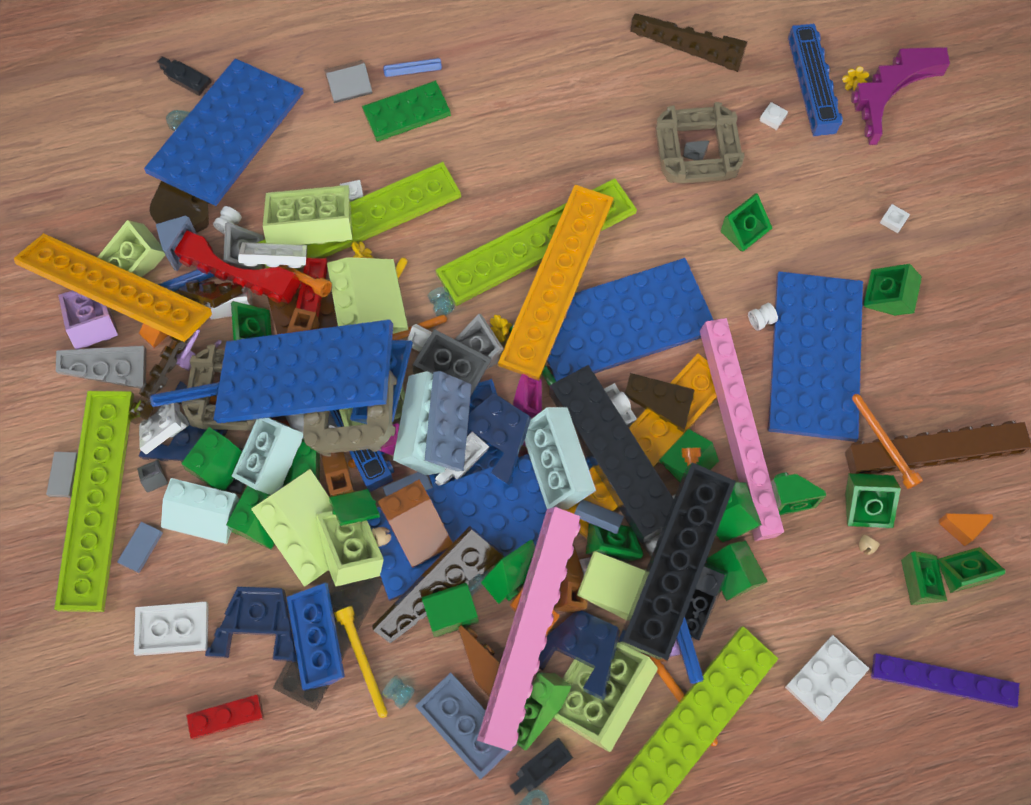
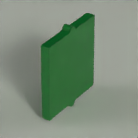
M368 489L329 497L333 508L332 514L336 515L340 526L380 517L376 507V500L372 499Z

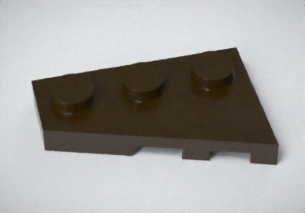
M191 280L186 282L185 286L178 289L180 295L193 301L199 300L200 304L203 305L210 303L212 308H216L243 294L241 285H232L231 282L215 284V281L199 283L198 280Z
M630 373L625 390L627 398L646 410L653 411L660 416L659 418L666 422L669 421L684 433L694 389Z

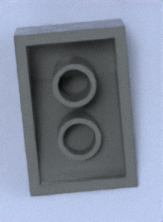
M434 329L412 364L413 374L426 371L432 374L437 371L444 372L470 383L471 397L492 359Z

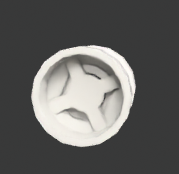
M224 206L220 212L221 216L216 218L213 226L225 234V223L238 224L242 216L233 208Z
M770 303L762 305L760 309H753L748 312L749 321L757 331L763 329L766 324L771 325L778 321L777 312Z

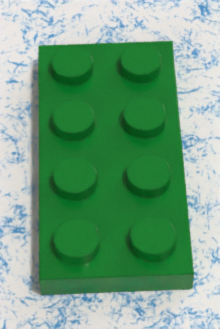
M437 81L362 106L363 113L376 142L451 116V111Z

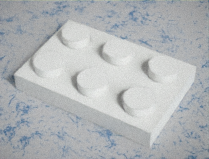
M242 242L239 251V263H244L246 266L266 264L268 267H278L281 264L288 265L291 268H300L301 265H306L307 245Z
M207 602L135 607L134 655L143 656L207 650Z
M832 635L785 688L822 722L865 675L869 668Z

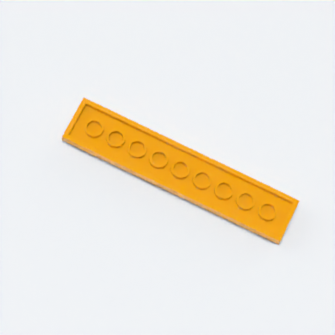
M574 185L499 359L498 366L519 374H525L535 380H540L610 211L614 197Z
M44 233L14 257L16 265L183 342L212 315L211 308Z
M698 353L671 382V384L694 389L684 432L717 399L708 361ZM647 409L634 421L629 429L652 466L655 467L660 462L659 459L680 438L683 432L678 430L677 426L669 421L659 418V415ZM592 467L589 471L596 491L583 500L614 512L618 506L595 468ZM580 502L569 509H565V511L575 514ZM580 519L579 533L587 539L589 522Z

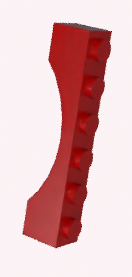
M190 231L185 232L174 250L180 258L179 262L187 267L195 266L204 274L210 272L222 281L229 280L234 285H241L242 289L247 287L256 295L262 296L264 294L276 303L284 302L289 304L301 284L295 273L280 267L249 270L231 266L215 255L212 247L204 237Z

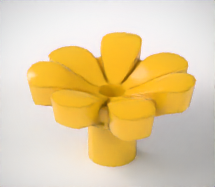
M857 66L855 70L852 68L848 69V75L842 77L843 82L846 83L845 89L850 90L853 88V91H855L858 83H867L865 79L869 77V73L863 71L861 66Z
M354 241L351 246L355 252L352 258H374L370 255L372 253L370 249H364L365 244L363 242L357 243Z
M494 315V318L490 319V324L493 326L490 328L501 343L506 340L505 335L508 334L512 324L508 323L507 319L501 318L500 315Z

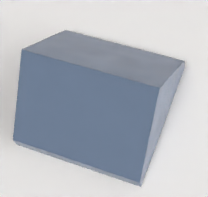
M187 216L156 224L162 249L175 271L179 270L182 263L179 262L180 258L174 250L186 231L197 234Z

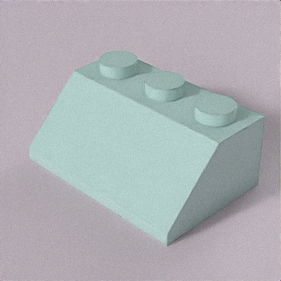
M171 478L163 497L161 527L227 544L231 531L226 524L240 499L234 493Z

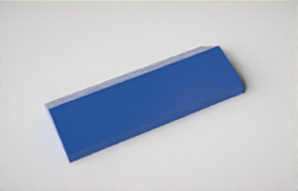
M392 340L390 370L397 381V385H393L392 422L394 421L413 344L411 340ZM368 406L353 408L350 419L367 424Z
M323 583L288 596L287 603L302 690L330 685L344 678L345 674L328 583Z

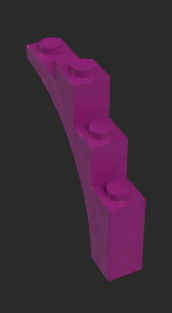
M947 47L901 48L897 56L893 58V65L878 67L876 73L872 76V83L857 84L855 91L851 94V102L855 105V111H862V120H865L866 124L864 134L865 137H868L869 145H877L883 134L882 117L884 107L894 94L915 81L928 77L944 76L950 65Z

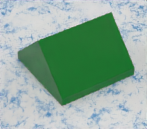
M755 193L725 216L720 232L741 252H744L772 229L759 195Z
M235 301L231 302L233 340L237 341L272 335L270 310Z
M687 429L659 459L660 463L679 482H681L687 467L685 458H682V448H700L701 457H699V462H696V464L709 470L719 462L713 442L690 429Z
M589 523L586 554L592 555L596 551L624 562L642 558L643 552L630 526L620 525L617 534Z
M747 541L729 544L706 559V563L728 572L721 590L726 601L768 582Z
M981 547L938 559L939 567L950 593L992 582L1006 574L1005 569Z
M914 551L901 560L911 605L947 601L936 555Z
M467 583L422 597L434 638L459 630L458 627L460 625L465 628L479 623Z

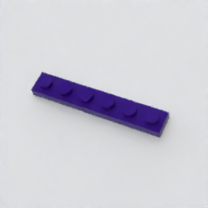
M877 653L873 655L871 674L873 679L1010 708L1018 707L1019 683Z

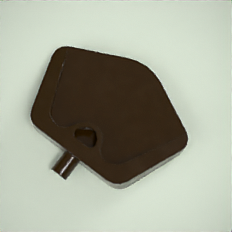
M163 181L160 182L149 209L150 215L156 224L187 216L196 233L209 226L208 204L210 203Z

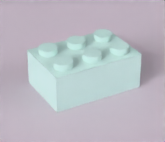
M271 418L256 419L232 477L255 490L272 495L283 486L298 447L301 445L303 432Z

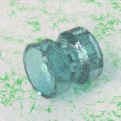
M446 287L436 288L428 294L430 303L434 305L433 310L436 316L447 315L455 309L453 301L449 299V292Z
M395 675L384 688L382 695L387 699H392L395 705L402 709L413 696L415 689L410 685H404L402 679Z

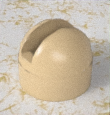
M385 527L372 529L378 547L387 544L391 540V535L388 534L390 531Z
M863 535L859 541V549L861 552L864 551L866 555L873 554L880 545L877 541L866 535Z

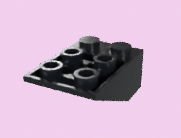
M705 563L685 615L691 637L699 641L728 575L727 571Z

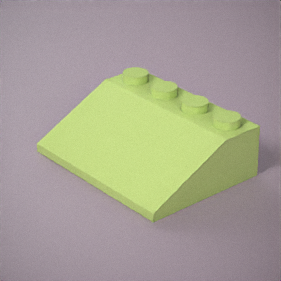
M349 185L266 193L263 218L266 243L305 245L352 240Z
M347 257L327 263L338 326L390 319L393 323V334L409 330L393 259Z
M311 469L251 508L304 587L329 570L316 514L330 512L333 509L328 494Z
M618 642L615 656L611 663V674L609 681H607L604 701L585 692L583 689L594 668L574 659L563 677L572 687L562 708L554 716L555 720L608 752H611L658 670V667L648 656Z

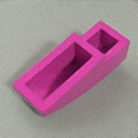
M521 374L513 406L529 415L531 419L542 411V380L538 381L525 374Z

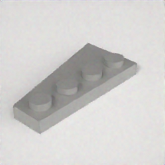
M129 346L57 350L56 372L62 375L141 389L146 383V347Z

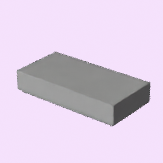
M54 452L47 496L71 498L78 453Z

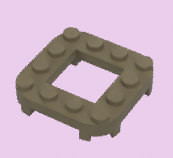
M714 102L713 107L675 110V105L667 107V110L658 117L655 130L661 170L666 180L670 183L722 181L737 177L744 160V152L741 151L736 124L738 118L736 112L723 107L720 102ZM715 129L720 159L684 161L683 157H681L677 131Z
M215 344L206 345L207 349L202 350L196 356L192 355L187 388L212 384L215 372H221L225 350L216 349ZM210 396L182 402L186 418L193 427L252 431L256 419L217 423L214 420L216 405H209Z
M389 369L387 402L382 405L368 406L367 424L328 428L329 411L304 413L303 436L306 445L324 456H331V453L366 449L375 452L381 450V446L389 440L391 435L394 436L395 427L392 425L393 385H397V381L391 370Z

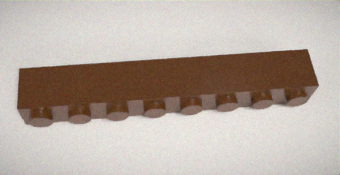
M1014 420L997 426L990 423L975 429L972 426L959 429V431L951 432L950 429L937 432V434L930 435L929 432L917 434L916 437L908 438L907 435H902L891 440L910 469L1020 455L1031 449V440L1025 422L1016 423ZM879 439L872 441V443H864V441L854 442L845 452L850 473L882 474L900 471Z

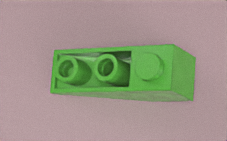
M538 673L532 684V693L526 699L524 706L526 709L525 717L519 723L517 730L519 735L516 744L524 750L531 746L559 712L572 685L556 673Z

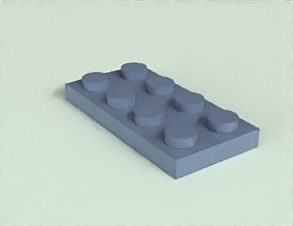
M441 371L433 372L425 461L456 472L464 471L471 384Z
M452 673L447 675L415 705L480 780L510 752L477 741L486 710Z

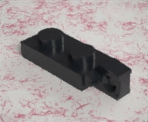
M163 56L157 61L160 66L159 68L163 70L168 80L198 96L211 83L208 76L180 61L173 60L171 62Z
M558 737L520 768L516 773L519 779L510 785V789L515 795L525 787L530 792L574 757Z

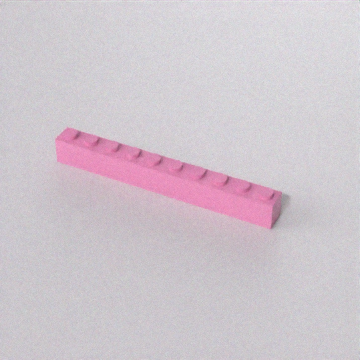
M727 318L707 321L702 326L700 334L739 482L747 484L762 526L752 530L754 541L775 538L784 533L728 321Z
M557 507L549 508L546 511L477 741L511 751L512 746L514 747L517 743L519 735L517 732L518 726L523 721L526 713L524 708L525 702L532 693L533 685L531 682L533 675L537 673L540 665L538 658L547 642L545 637L546 631L553 622L554 615L552 611L554 604H557L560 598L559 587L567 574V568H565L567 560L573 554L574 546H572V543L580 530V516Z

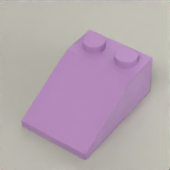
M73 290L58 295L65 329L75 349L87 348L92 344L118 336L109 307Z

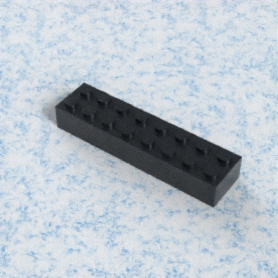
M587 365L551 384L549 389L551 399L556 407L568 408L583 451L640 543L643 544L659 535L674 499L590 366Z
M693 462L686 467L618 643L662 662L669 660L735 486V480Z

